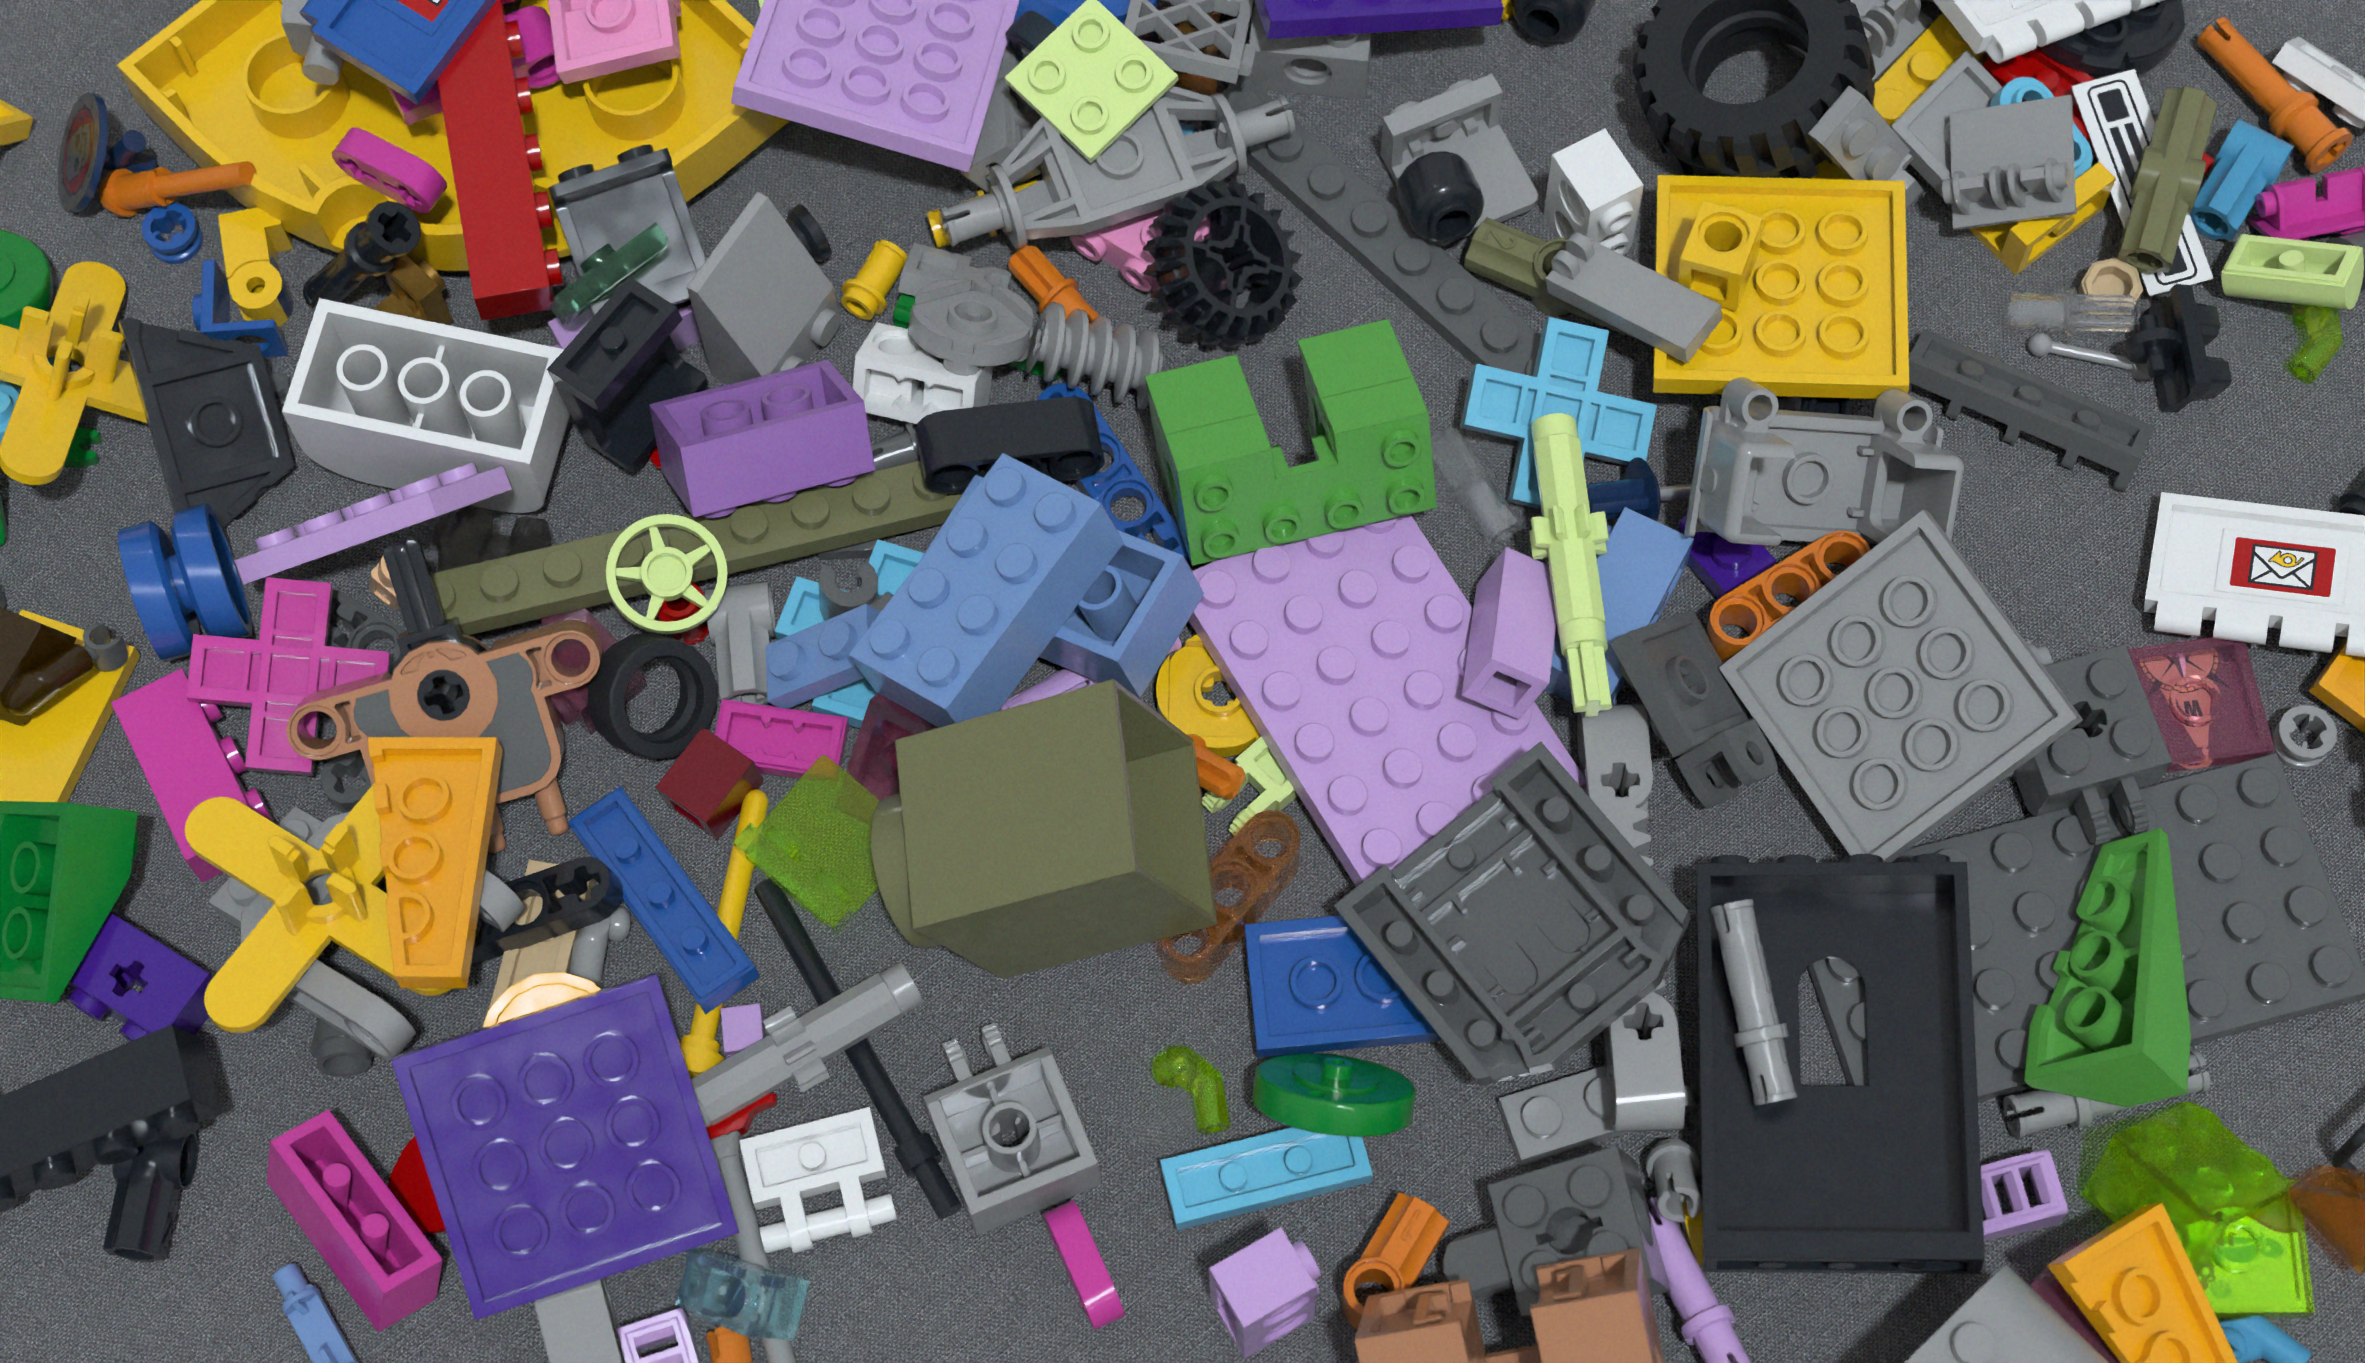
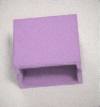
M760 1003L721 1008L723 1044L726 1058L766 1037L765 1027L762 1022L764 1020V1012Z

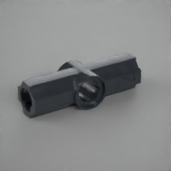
M195 1132L178 1139L155 1140L138 1147V1154L135 1157L121 1163L112 1164L113 1176L117 1187L103 1249L109 1255L119 1256L130 1261L147 1263L166 1259L180 1190H186L190 1186L196 1170L198 1140Z

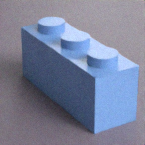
M1624 507L1614 527L1607 524L1609 540L1606 541L1607 553L1596 554L1606 621L1605 629L1608 649L1605 652L1612 705H1614L1626 680L1621 673L1619 659L1610 643L1629 631L1658 622L1687 567L1694 540ZM1556 629L1550 682L1544 690L1572 703L1567 660L1561 653L1560 638Z

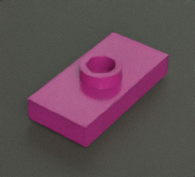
M722 699L715 735L754 761L760 773L838 785L849 731L848 717Z

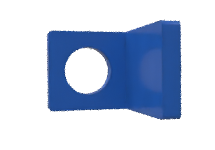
M216 260L203 261L201 294H195L192 300V314L196 329L200 333L206 334L207 337L224 341L235 340V338L244 335L259 336L267 341L253 345L260 346L263 358L288 356V346L275 320L229 322L230 292L228 283Z

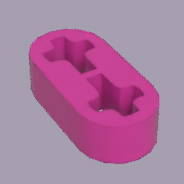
M350 128L332 152V158L336 164L353 179L420 213L430 212L447 189V183L443 176L427 162L360 128Z
M1072 1200L1043 1213L1042 1215L1051 1239L1092 1329L1096 1330L1125 1317L1116 1289L1076 1202Z

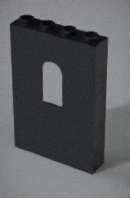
M1929 853L1916 855L1910 859V862H1883V858L1878 855L1855 854L1845 857L1843 862L1816 863V859L1812 856L1791 854L1777 858L1776 863H1749L1747 857L1740 855H1719L1711 858L1709 863H1697L1696 925L1703 1272L1980 1274L1985 1261L1967 862H1951L1949 856ZM1753 899L1757 929L1779 1023H1786L1789 1037L1783 1038L1794 1089L1797 1092L1796 1098L1754 1106V1096L1743 1047L1736 1048L1733 1034L1739 1033L1718 934L1713 915H1711L1710 908L1714 906H1724L1726 903ZM1838 959L1847 962L1859 972L1864 981L1869 1086H1801L1798 985L1804 971L1817 961Z

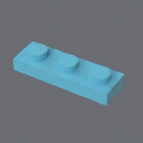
M1294 1127L1160 1160V1167L1177 1231L1372 1182L1373 1178L1362 1137L1326 1135Z

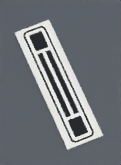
M2135 69L2071 86L2097 158L2116 177L2110 193L2124 229L2133 204V200L2129 199L2134 176L2144 147L2150 144L2155 126V121ZM2186 214L2173 264L2169 272H2154L2152 274L2140 272L2149 296L2168 292L2175 284L2193 285L2214 279L2190 215Z

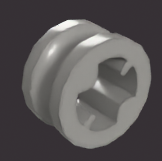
M2299 705L2292 707L2284 713L2271 735V746L2283 764L2293 769L2308 770L2321 764L2326 759L2328 753L2331 752L2337 741V728L2333 719L2324 710L2316 706ZM2296 726H2301V733H2304L2308 728L2317 736V739L2311 746L2312 749H2307L2306 741L2300 747L2291 739L2292 734L2297 729Z

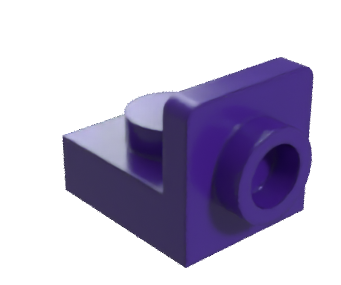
M1687 513L1679 521V532L1683 534ZM1695 532L1694 537H1691L1694 540L1687 565L1719 599L1776 565V559L1763 545L1730 543L1715 532Z

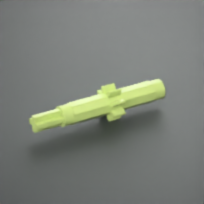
M1554 413L1536 419L1531 425L1542 517L1531 518L1532 530L1529 531L1532 558L1537 560L1548 557L1557 631L1560 638L1561 653L1567 660L1574 713L1584 712L1585 717L1598 716L1600 710H1611L1612 708L1605 652L1608 649L1605 629L1606 621L1596 554L1607 553L1606 541L1609 540L1606 513L1602 511L1590 514L1576 419L1568 414Z

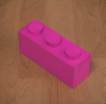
M181 668L112 701L111 704L185 861L203 883L223 872L197 856L186 839V820L197 805L210 798L229 797L238 800L272 822L273 818L258 789L255 787L246 791L238 774L247 770L245 768V760L233 737L229 735L221 739L213 722L223 718L218 704L189 702L186 698L188 676Z
M329 1109L270 1141L266 1182L378 1332L436 1299L442 1258Z

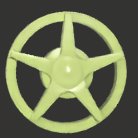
M672 514L649 516L630 525L614 542L606 564L607 589L617 610L635 626L659 634H674L688 631L707 620L717 609L724 596L727 584L725 555L716 538L696 521ZM657 527H675L686 530L697 536L705 545L687 554L673 547H665ZM649 530L652 551L645 557L642 566L616 568L620 554L625 546L634 537ZM712 553L717 567V583L708 601L691 585L692 568ZM616 579L642 583L645 591L651 596L646 617L637 613L627 604L619 591ZM683 597L701 608L697 613L682 620L672 622L655 620L664 601H673Z

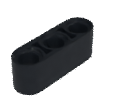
M1062 397L944 410L923 417L915 428L926 488L940 494L963 493L975 475L985 477L1002 453L1059 482L1086 478L1098 472L1105 463L1093 403L1081 397Z

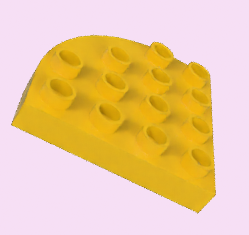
M201 0L117 64L136 103L201 168L249 161L254 165L257 174L254 173L251 185L225 189L236 200L249 209L258 207L280 220L285 231L319 247L338 253L344 249V239L347 232L357 223L364 222L368 213L376 205L386 201L397 202L353 179L336 164L332 158V152L347 131L352 127L363 129L417 156L443 176L447 183V189L430 212L420 213L409 208L415 214L420 224L421 237L418 245L407 256L415 264L423 259L435 270L469 271L443 111L407 126L387 86L347 61L343 62L339 80L335 84L324 85L308 79L302 73L306 56H301L293 51L282 26V0ZM548 0L521 1L520 9L529 6H539L544 8L550 17ZM680 0L681 15L676 16L681 57L564 84L560 79L546 87L530 88L534 114L523 115L526 135L538 134L544 165L543 171L533 172L536 192L546 190L548 192L554 228L542 229L546 250L557 248L559 258L571 255L549 192L550 186L559 183L557 176L562 172L586 164H592L595 171L619 164L617 159L619 154L642 145H652L654 152L668 148L673 169L686 203L717 181L790 121L731 103L734 84L755 27L726 0Z

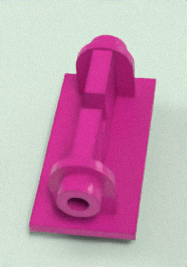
M2365 166L2322 175L2323 196L2316 197V181L2311 177L2268 185L2265 192L2256 195V208L2260 216L2249 218V224L2266 237L2309 241L2311 236L2331 232L2347 235L2365 230Z

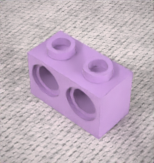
M1282 1227L1209 1268L1210 1301L1244 1359L1315 1319L1316 1295L1320 1293L1316 1279L1321 1277V1273L1304 1242L1299 1240L1291 1244Z

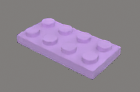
M472 462L389 492L391 500L387 492L343 508L341 511L345 521H343L339 510L294 526L298 538L295 537L292 527L255 539L259 552L234 561L244 585L512 490L504 466L478 474L475 463Z

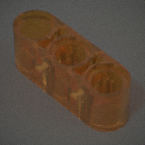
M1271 810L1257 813L1247 821L1210 865L1214 897L1219 891L1226 888H1237L1248 897L1242 904L1234 907L1223 906L1214 899L1218 925L1160 939L1161 960L1165 971L1172 979L1185 984H1196L1205 981L1214 974L1245 937L1244 924L1256 923L1294 878L1300 864L1301 834L1298 825L1290 816L1280 811ZM1276 840L1283 843L1288 850L1280 857L1265 858L1259 855L1255 848L1261 842ZM1186 936H1196L1207 944L1201 953L1193 956L1182 955L1176 952L1173 946L1180 938Z

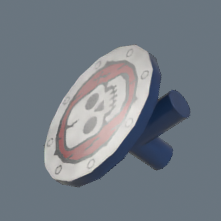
M87 92L79 97L71 110L60 147L58 192L62 206L72 212H79L87 207L94 196L103 169L112 171L127 169L136 173L155 168V155L142 152L146 147V139L136 130L127 131L113 146L107 145L108 112L104 99L97 93Z

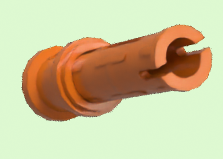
M2222 17L2215 21V25L2220 29L2218 32L2211 24L2202 32L2198 38L2197 45L2202 50H2205L2270 117L2268 124L2271 133L2280 139L2285 137L2305 158L2304 166L2310 173L2315 174L2326 169L2347 150L2353 140V134L2347 128L2342 127L2338 129L2317 108L2319 101L2313 93L2306 91L2297 92L2232 26L2228 18Z

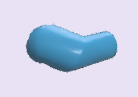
M2250 1315L2219 1322L2238 1363L2264 1359L2269 1363H2307L2312 1355L2309 1349L2262 1316Z

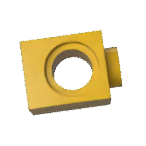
M1703 200L1680 257L1678 283L1721 304L1723 308L1737 311L1759 254L1763 216L1749 213L1737 206H1723Z

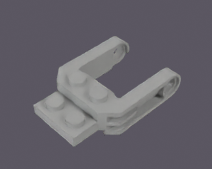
M294 806L280 821L278 826L316 850H319L324 844L323 840L338 823L345 819L349 812L330 816L322 822ZM485 870L478 918L504 932L523 912L524 905L504 882ZM331 874L318 875L304 885L313 905H325L332 902L325 884ZM232 877L208 901L220 917L241 929V943L274 905ZM381 880L376 885L377 888L380 886ZM318 960L314 961L285 997L391 1061L393 1056L399 1055L416 1034L411 1024L387 1002Z

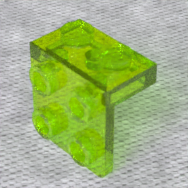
M2184 1102L2114 1134L2082 1195L2114 1223L2143 1205L2162 1202L2198 1276L2227 1226L2282 1199L2290 1187V1182L2275 1168L2267 1156L2250 1148L2226 1128L2214 1112L2196 1103Z

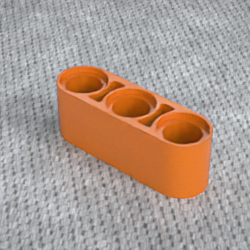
M1850 531L1831 532L1722 596L1714 603L1705 630L1722 663L1724 664L1796 608L1779 604L1774 599V595L1789 594L1799 600L1800 604L1838 576L1827 569L1826 564L1840 563L1848 568L1871 550L1868 543L1861 536ZM1728 624L1743 627L1749 636L1743 639L1732 638L1726 635L1721 627Z

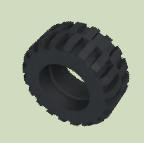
M1658 0L1652 8L1655 17L1654 22L1646 20L1637 37L1640 49L1633 55L1632 72L1637 81L1634 87L1638 100L1662 152L1669 155L1672 164L1684 175H1693L1695 173V176L1795 178L1799 176V178L1809 179L1818 174L1816 166L1821 162L1827 160L1830 164L1833 163L1808 135L1819 119L1848 86L1861 93L1873 105L1875 87L1872 78L1876 74L1874 60L1856 4L1851 3V0ZM1778 42L1795 46L1807 53L1803 65L1795 77L1785 87L1769 97L1750 103L1728 104L1712 100L1703 95L1705 84L1715 68L1728 56L1744 47L1758 43Z

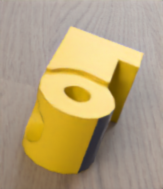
M258 207L218 215L229 292L234 303L239 307L244 321L272 319L275 320L278 327L282 326L291 316L294 302L280 275L277 252L293 249L291 233L285 231L280 220Z

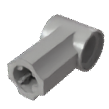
M769 581L726 586L719 606L707 619L710 640L716 649L720 701L725 699L767 705L769 702H767L766 645L771 643V638L776 637L774 632L776 628L775 612ZM715 587L705 589V597L708 601Z

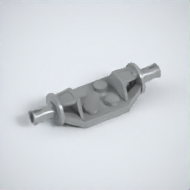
M1172 86L1092 163L1042 117L1001 165L998 164L990 167V193L953 206L939 208L944 231H949L947 239L951 246L1002 229L1005 234L1007 233L1016 249L1026 247L1028 239L1083 235L1159 210L1164 207L1167 201L1177 196L1185 197L1190 189L1200 185L1206 187L1209 182L1221 181L1231 173L1236 177L1244 175L1247 171L1246 148L1295 133V121L1291 109L1284 111V108L1288 107V102L1284 96L1277 97L1276 100L1235 113L1221 93L1207 96ZM1178 120H1210L1212 129L1183 134ZM1040 165L1043 180L1015 192L1012 184Z

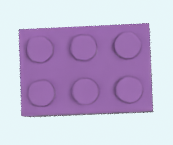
M829 360L649 404L662 473L693 518L698 516L706 518L723 517L734 512L737 506L759 500L766 502L784 501L795 496L798 490L821 484L825 486H842L853 482L859 474L875 471L864 401Z

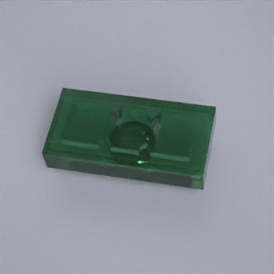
M655 222L617 251L613 249L610 243L606 244L581 263L580 267L585 274L558 293L549 308L562 324L571 323L590 309L591 304L601 301L620 287L628 277L632 278L658 259L668 246L669 238Z

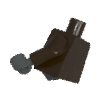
M0 589L1 720L21 726L28 721L32 713L60 691L91 672L93 666L101 671H112L118 669L127 661L128 651L124 638L117 636L111 641L107 626L100 623L89 625L83 634L85 645L74 644L76 637L5 609L6 599Z

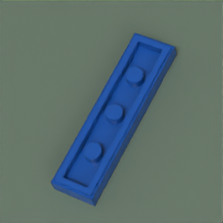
M621 786L567 821L572 832L590 857L602 861L619 878L622 885L623 902L705 1014L760 977L754 964Z

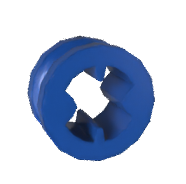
M173 202L167 206H156L146 214L142 222L143 237L149 245L152 254L161 262L167 264L186 262L199 252L203 244L201 228L196 222L192 211L185 205ZM175 225H180L184 233H174L170 241L165 242L161 234L172 233Z

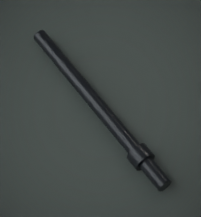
M772 877L760 882L754 888V892L818 1006L840 995L839 987L777 878ZM865 1038L844 1050L898 1146L894 1154L908 1178H916L938 1219H944L956 1213L962 1207V1204L939 1166L942 1155L930 1134H921L869 1040Z

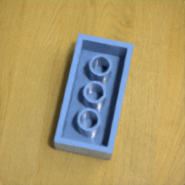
M1002 453L848 655L875 692L939 728L997 712L1122 547L1124 541L1100 502Z
M977 475L973 477L926 552L982 481L983 477ZM1117 530L1124 544L1039 657L1098 682L1114 679L1136 697L1141 698L1202 599L1204 592L1183 555Z

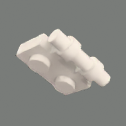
M870 1107L739 1140L752 1201L756 1210L781 1204L785 1221L759 1227L765 1253L792 1247L793 1253L813 1249V1241L851 1232L852 1237L855 1238L873 1233L872 1226L897 1220L891 1194L865 1200L861 1183L887 1177ZM841 1189L844 1206L806 1215L803 1198Z

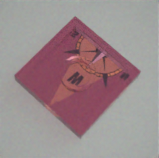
M2211 637L2128 649L2173 761L2165 773L2240 763L2273 754L2275 748L2245 642Z

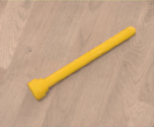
M758 789L751 790L742 802L717 911V916L736 941H738L769 803L767 795ZM696 1002L689 1035L682 1036L680 1042L691 1079L724 1061V1057L719 1054L720 1044L715 1041L723 1003L705 1014Z

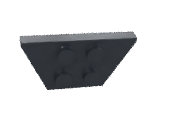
M133 318L120 320L118 325L124 337L123 342L174 514L177 511L207 503L211 506L223 529L295 466L261 348L258 345L235 340L224 341L210 338L206 334L184 329L178 331L141 323V320Z

